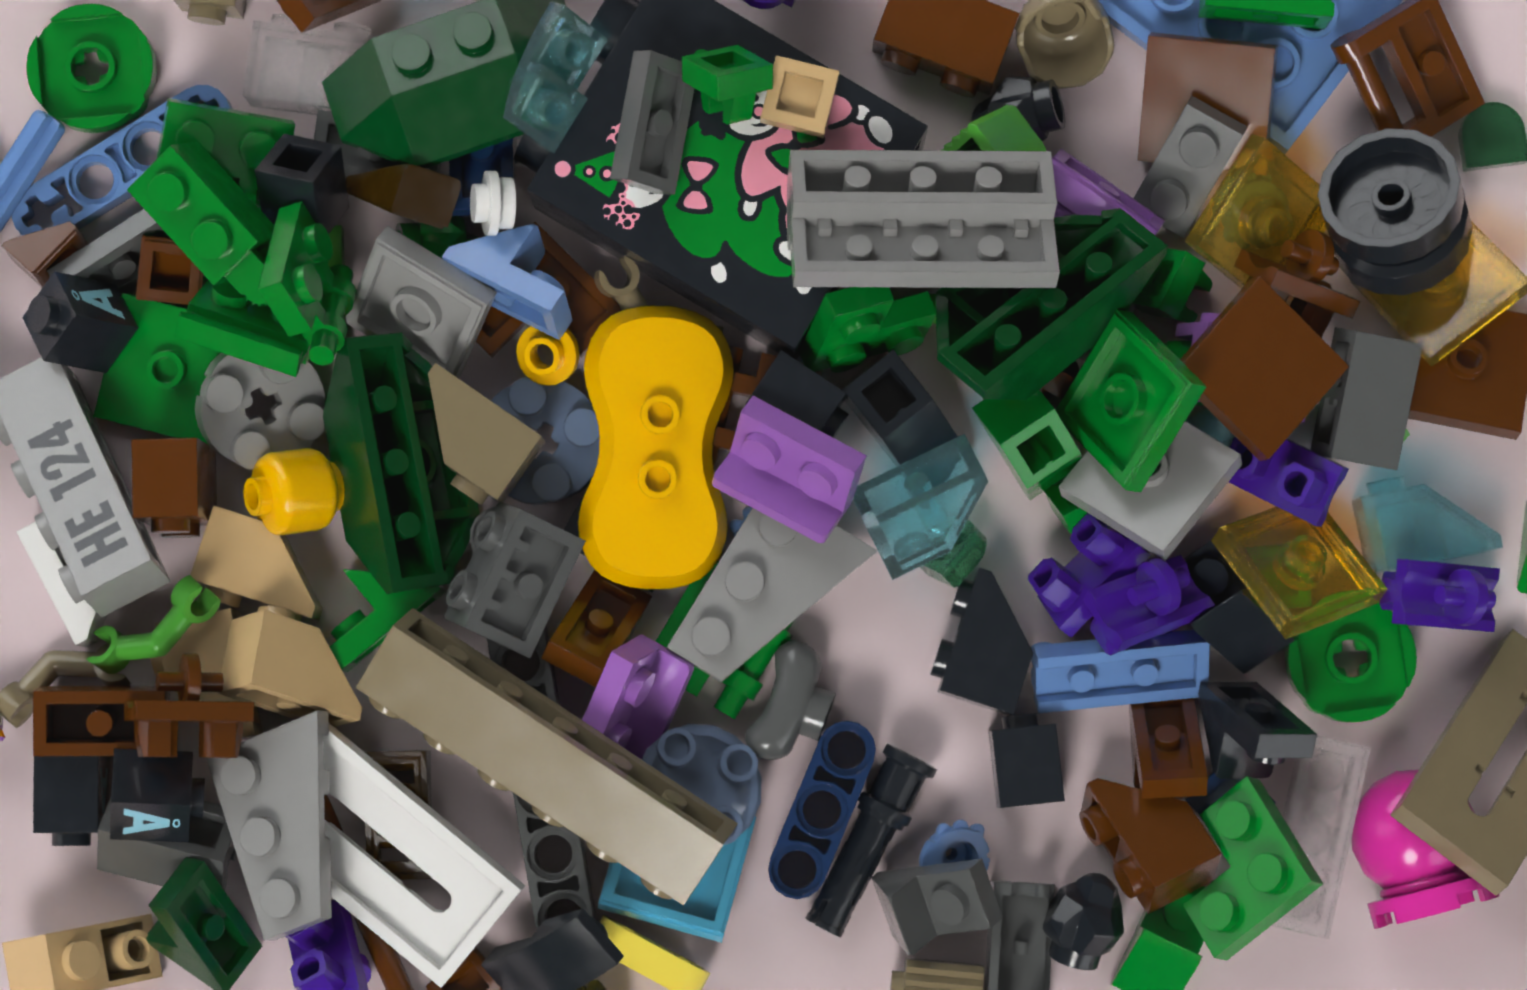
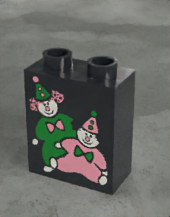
M605 0L593 18L581 43L583 54L599 62L602 66L577 107L560 98L542 128L524 134L516 149L514 160L536 173L527 188L534 208L615 257L627 256L631 258L642 273L777 353H780L782 350L797 360L800 355V348L825 294L838 291L840 287H793L791 250H788L787 179L790 150L922 151L928 125L839 74L824 138L760 123L767 90L756 93L752 118L750 120L727 125L723 123V111L708 114L703 110L701 92L694 89L675 195L655 194L612 180L610 175L634 51L652 50L682 61V56L739 45L773 65L777 55L826 68L829 67L715 0Z

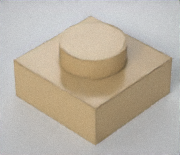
M776 55L773 65V89L767 90L760 123L824 138L840 71Z

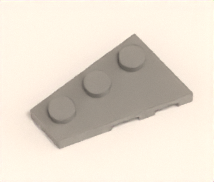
M752 508L666 648L722 683L793 621L872 557L877 550L837 525L824 543H817Z
M314 711L241 742L238 758H206L264 941L278 940L332 918L330 839L325 835L324 795H330L329 770H324L323 735H329L328 711Z

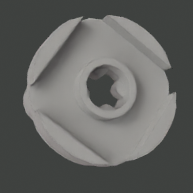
M220 353L210 362L204 373L206 378L201 385L200 396H196L195 415L200 432L216 453L246 469H253L258 459L270 452L310 448L314 439H317L325 429L323 421L326 402L325 393L320 377L308 361L306 364H300L299 373L294 377ZM255 389H260L267 396L274 394L276 404L271 408L272 415L265 421L258 416L248 418L245 409L253 404V398L250 393Z

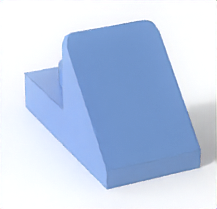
M524 225L499 232L496 236H485L452 245L443 254V260L497 292L492 307L557 340L561 339L573 321L563 286L549 274L535 270L545 254V248L537 225Z

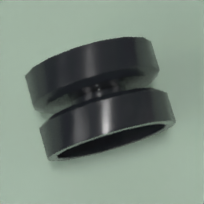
M1387 128L1358 137L1340 149L1323 171L1318 191L1323 218L1328 234L1333 241L1334 254L1339 260V267L1354 284L1376 294H1411L1432 288L1454 273L1468 253L1473 228L1454 156L1438 139L1409 129Z

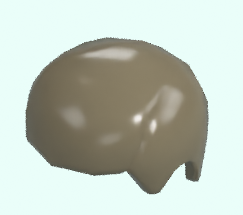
M1029 0L1023 5L1015 26L1017 32L1016 42L1030 77L1035 78L1037 82L1053 79L1058 89L1082 87L1103 74L1114 52V39L1110 19L1099 0Z

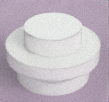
M485 171L482 184H472L471 220L473 223H482V229L486 236H496L499 229H513L515 223L516 189L512 177H499L497 171Z

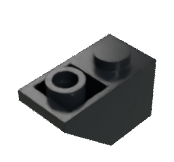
M894 350L890 351L843 388V391L846 392V404L920 496L971 457L933 398Z
M979 567L973 581L965 578L960 580L950 614L960 617L961 620L953 642L941 639L930 675L941 678L937 692L1011 716L1015 712L1033 651L992 571Z

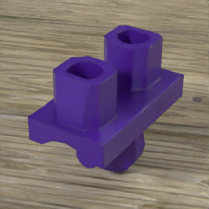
M1234 437L1229 448L1241 454L1242 465L1229 480V483L1314 526L1322 527L1332 498L1345 479L1349 468L1288 438L1270 459L1259 461Z
M1089 513L1074 526L1070 536L1071 542L1080 552L1065 567L1051 557L1043 559L1028 574V581L1038 594L1037 597L1057 627L1071 638L1093 616L1083 602V598L1088 590L1136 572L1138 566L1151 556L1147 549Z
M1182 555L1175 556L1166 561L1160 558L1145 561L1138 566L1136 572L1089 589L1083 598V602L1094 617L1090 624V631L1104 652L1110 656L1150 638L1177 630L1181 626L1194 622L1215 607L1210 596L1201 592L1195 585Z
M1397 559L1396 572L1385 571L1382 575L1379 605L1382 610L1393 611V624L1495 632V618L1492 608L1496 604V594L1493 590L1499 581L1500 568Z
M331 900L332 918L285 936L288 939L293 960L290 971L294 987L297 990H368L367 983L371 979L369 960L359 951L351 913L336 900Z

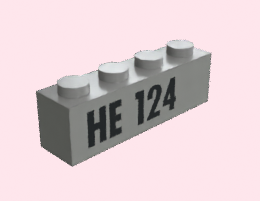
M40 357L0 378V440L5 446L13 444L19 460L11 464L12 471L26 496L31 498L36 495L43 512L34 516L41 535L51 550L60 548L67 565L58 569V572L67 592L76 604L85 600L102 618L171 581L144 523L133 518L131 494L95 417H93L94 414L75 374L66 365L45 362Z

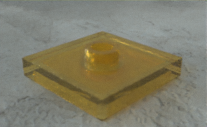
M1252 134L1184 242L1242 289L1250 276L1234 266L1242 249L1286 265V259L1280 253L1281 246L1286 240L1294 241L1300 233L1309 229L1318 230L1323 233L1326 231L1327 228L1318 198L1320 185L1269 140Z
M1472 221L1473 230L1468 253L1454 273L1432 288L1407 295L1376 294L1354 284L1350 280L1352 285L1406 341L1423 344L1421 356L1431 367L1527 294V276Z
M1276 506L1220 527L1211 540L1285 639L1377 604L1387 591V587L1329 512L1322 527H1319Z

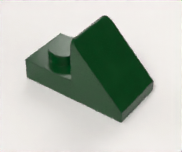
M185 857L148 905L158 918V921L148 932L146 937L148 943L213 990H230L262 947L258 938L203 860Z

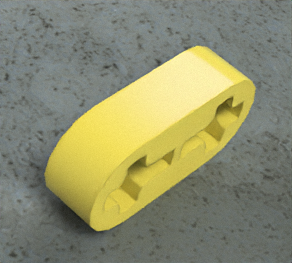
M605 915L602 916L600 923L605 927L608 938L624 955L619 963L669 990L703 989L711 974L709 971Z

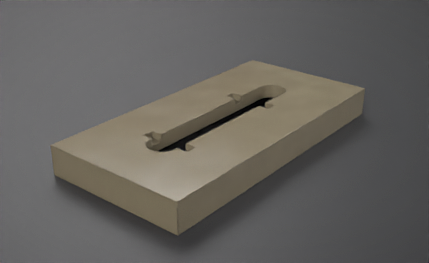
M1514 629L1500 641L1390 814L1391 817L1495 896L1509 886L1527 856V750L1486 816L1475 814L1469 807L1468 799L1481 779L1482 773L1491 763L1526 706L1527 639Z

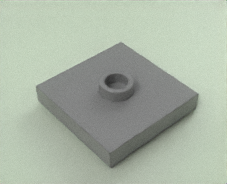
M387 226L375 241L356 289L353 309L346 315L345 321L367 336L402 332L413 344L412 349L432 366L437 363L459 378L497 292Z
M1185 421L1141 492L1125 490L1088 451L1059 485L1061 497L1166 561L1241 467V454Z

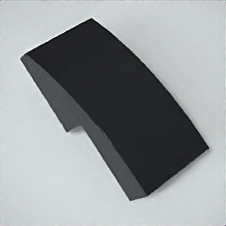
M579 909L545 919L530 938L495 947L481 966L502 990H576L618 965L624 955L608 938L605 927L597 919L589 916L584 909Z

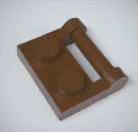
M1407 0L1361 29L1351 31L1339 37L1330 46L1339 64H1346L1377 131L1387 128L1409 129L1432 137L1485 104L1438 0ZM1380 46L1383 47L1415 116L1403 124L1369 54Z

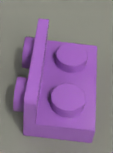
M752 396L740 413L730 453L714 473L712 486L815 542L824 543L852 504L867 455Z
M641 634L611 651L582 720L642 760L646 749L668 730L694 671V664Z

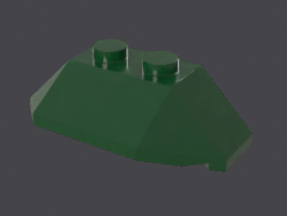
M480 0L371 38L322 81V85L342 143L357 149L360 147L401 165L414 164L423 168H429L541 129L563 95L574 72L577 73L585 58L564 0Z
M1121 208L1103 210L1101 215L1054 217L1060 270L1056 288H941L936 292L935 299L937 360L984 399L1027 400L1096 344L1116 309L1128 311L1167 254L1168 245Z
M402 332L345 338L344 346L336 354L323 412L331 462L338 466L344 482L345 496L340 512L346 542L386 594L450 584L456 571L454 568L470 541L472 524L475 518L480 515L478 503L450 484L457 473L449 469L443 461L428 372L433 366L412 349L413 344Z

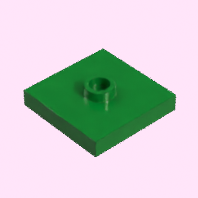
M122 293V297L139 328L108 372L103 373L93 417L175 438H198L208 444L197 424L195 403L196 396H200L201 385L206 378L204 373L210 362L220 352L174 337L178 315L181 311L187 312L188 308L164 302L138 300L136 295Z
M1116 309L1056 408V412L1066 429L1125 490L1141 492L1207 386L1132 312Z

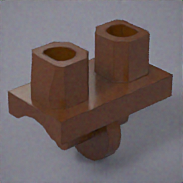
M1309 229L1303 231L1294 241L1286 240L1282 244L1280 253L1286 259V265L1244 249L1241 250L1234 264L1236 268L1250 275L1246 284L1250 279L1261 276L1285 302L1289 295L1294 296L1290 307L1321 338L1335 312L1353 319L1361 302L1354 297L1333 290L1331 284L1323 280L1326 275L1332 276L1338 271L1339 260L1334 257L1335 248L1332 239L1327 234L1318 230Z
M183 653L178 672L157 671L155 680L156 691L178 692L179 701H125L124 721H134V736L138 757H177L178 722H199V758H238L243 735V722H254V702L200 701L201 692L223 691V673L201 672L199 655L197 653Z

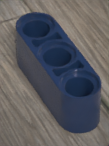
M851 721L837 722L827 728L818 741L770 857L768 867L770 882L776 891L785 897L793 899L809 897L819 890L827 876L874 762L876 752L874 738L868 729L859 723ZM852 732L859 736L864 743V758L856 767L851 769L839 768L830 760L827 751L828 744L837 733ZM821 790L833 794L839 801L841 809L835 824L823 829L815 828L808 824L803 814V805L807 797L813 792ZM796 850L809 854L815 861L816 866L815 876L812 881L800 888L789 887L783 883L778 873V866L782 857Z

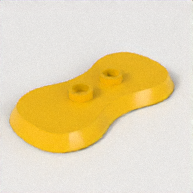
M655 305L622 310L611 315L599 325L586 351L584 361L585 383L598 422L600 440L597 466L579 511V538L586 541L582 549L590 565L601 576L627 587L661 590L686 586L696 582L713 569L722 554L728 532L726 507L720 490L712 486L714 476L712 450L715 429L731 391L734 374L733 358L729 344L722 331L710 319L697 312L673 306Z

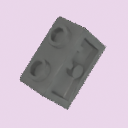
M499 502L494 511L488 512L479 523L474 536L476 549L466 570L460 571L449 586L446 596L448 608L444 618L531 658L586 541L520 508Z

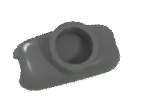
M790 640L782 644L775 652L776 678L771 696L761 716L746 731L745 741L747 746L756 753L757 757L766 760H777L789 755L799 734L819 741L836 696L835 692L817 686L822 671L820 657L814 649L798 640Z

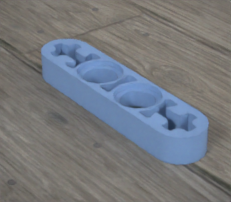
M195 85L172 98L194 103L203 101L205 105L210 106L219 104L221 108L233 110L228 99L218 89L209 85ZM167 101L32 184L11 215L14 226L23 236L43 230L38 224L29 227L28 221L35 216L31 206L37 201H42L46 206L50 207L65 199L57 191V187L63 183L66 184L69 195L83 209L74 215L71 207L67 204L63 205L51 214L53 226L70 221L80 230L133 197L127 189L150 167V165H142L136 161L133 154L134 144L142 134L147 132L161 134ZM94 165L108 167L114 177L111 191L99 199L85 197L80 189V178L83 172Z

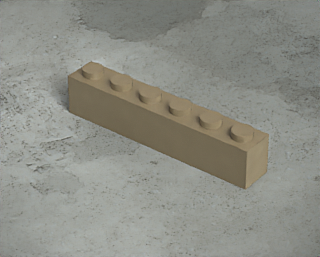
M413 608L392 626L355 687L369 697L371 705L380 713L394 719L402 718L423 732L424 739L433 748L445 754H456L477 768L479 776L487 784L502 791L510 790L531 804L532 810L540 819L556 827H566L584 839L589 850L597 857L610 863H620L638 875L642 884L650 892L663 899H674L684 906L738 824Z

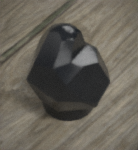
M1011 75L1005 77L1000 82L991 97L976 106L970 121L972 122L1005 105H1013L1017 107L1043 142L1048 138L1049 132L1065 128V112L1059 89L1053 79L1037 83L1033 77Z
M1088 873L1077 881L1060 887L1049 905L1042 928L1045 934L1052 939L1048 952L1052 959L1071 968L1095 970L1099 966L1101 955L1110 952L1124 934L1122 905L1118 888L1107 876L1100 873Z

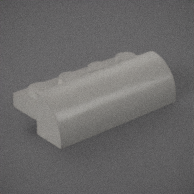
M790 150L787 179L788 250H791L793 287L1056 288L1060 270L1054 226L1057 197L1051 151Z

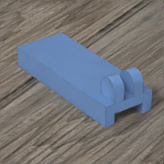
M1195 630L1175 631L1158 635L1111 656L1104 652L1096 639L1053 644L1039 642L1031 646L1033 651L1031 683L1034 689V702L1038 713L1198 698L1200 682H1209L1210 644Z

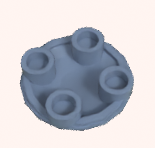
M687 724L667 730L646 749L642 758L644 762L738 823L724 846L734 842L750 827L761 804L762 778L758 769L756 753L749 746L743 744L737 736L714 725Z

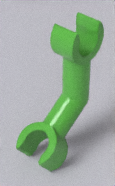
M188 575L182 578L173 588L171 594L173 607L152 632L124 635L112 626H102L93 633L110 644V647L103 655L88 657L87 661L107 674H115L123 670L130 660L165 656L192 623H203L214 616L220 606L221 599L209 588H205L200 594L203 587L192 576Z

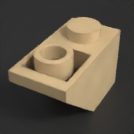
M213 505L190 576L197 582L206 584L205 588H209L221 599L220 603L239 608L243 596L266 605L290 609L297 614L296 620L300 622L303 616L319 621L323 608L287 536L271 533L261 520Z
M152 914L3 942L2 947L10 990H101L163 977L158 950L153 948L146 940L148 932L154 926Z

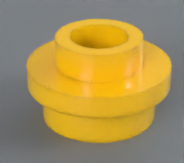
M530 326L520 336L516 349L517 361L523 373L530 380L541 385L551 386L567 380L575 372L579 363V345L569 329L565 331L560 340H557ZM540 344L547 345L552 350L554 355L552 365H547L540 359L538 355Z

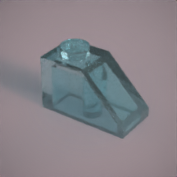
M965 434L857 486L853 500L892 580L951 552L984 491L988 479Z
M1404 476L1367 483L1368 495L1360 496L1352 501L1367 576L1396 570L1397 559L1440 562L1503 548L1499 533L1425 484L1406 487Z

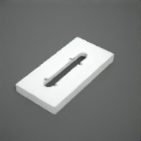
M328 722L329 735H323L324 770H329L330 795L337 798L443 886L451 895V905L445 910L435 909L412 889L409 890L403 885V882L339 828L325 820V835L330 839L331 897L442 988L526 885Z

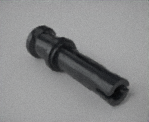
M888 743L883 750L886 760L870 791H862L858 798L860 803L857 808L861 810L855 826L825 880L818 898L805 917L809 922L838 937H842L851 914L859 899H861L896 829L902 831L904 826L908 827L912 820L908 812L925 779L933 778L937 771L933 766Z

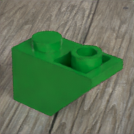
M1040 390L1027 400L984 399L972 407L1029 500H1032L1065 478L1082 458L1080 450L1056 410Z

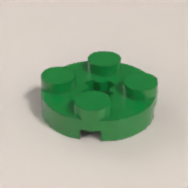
M101 4L75 5L60 11L50 19L52 23L43 29L39 38L36 36L28 51L26 63L27 79L32 94L48 114L58 119L63 125L75 131L85 133L111 131L141 116L148 107L149 97L155 87L157 63L150 41L135 22L125 17L121 12ZM95 52L98 59L102 63H108L109 67L107 73L100 75L99 83L89 85L87 79L83 76H76L75 71L76 66L86 64L88 53Z
M1342 594L1315 604L1295 621L1292 629L1298 640L1286 647L1285 650L1286 672L1294 692L1301 698L1308 710L1337 722H1363L1386 714L1403 697L1416 671V647L1408 625L1393 624L1392 611L1382 610L1379 605L1380 601L1366 595ZM1352 640L1355 650H1366L1368 656L1367 663L1358 665V676L1348 677L1344 667H1335L1333 655L1342 651V641Z

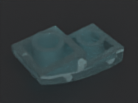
M551 1L539 20L520 59L509 90L503 118L545 150L555 153L588 100L577 89L608 39L568 7Z

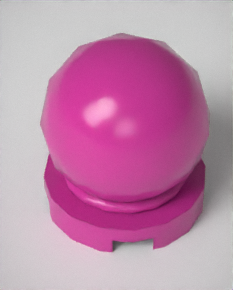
M1418 770L1396 771L1375 781L1358 800L1350 823L1352 851L1363 874L1383 888L1380 891V897L1383 899L1367 903L1374 929L1393 923L1390 912H1394L1396 923L1400 924L1461 908L1460 905L1475 901L1472 892L1474 890L1478 891L1481 902L1499 897V894L1495 896L1390 816ZM1468 800L1469 807H1470V809L1474 812V810H1473V808H1472V806H1471V804H1470V802H1469V800Z

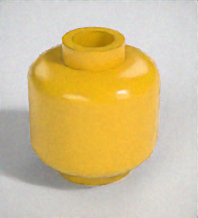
M302 448L270 452L260 457L252 470L251 478H248L244 484L243 495L245 506L250 515L256 516L258 520L263 521L268 531L281 536L318 531L328 526L336 512L343 505L345 490L342 474L334 462H330L318 450Z

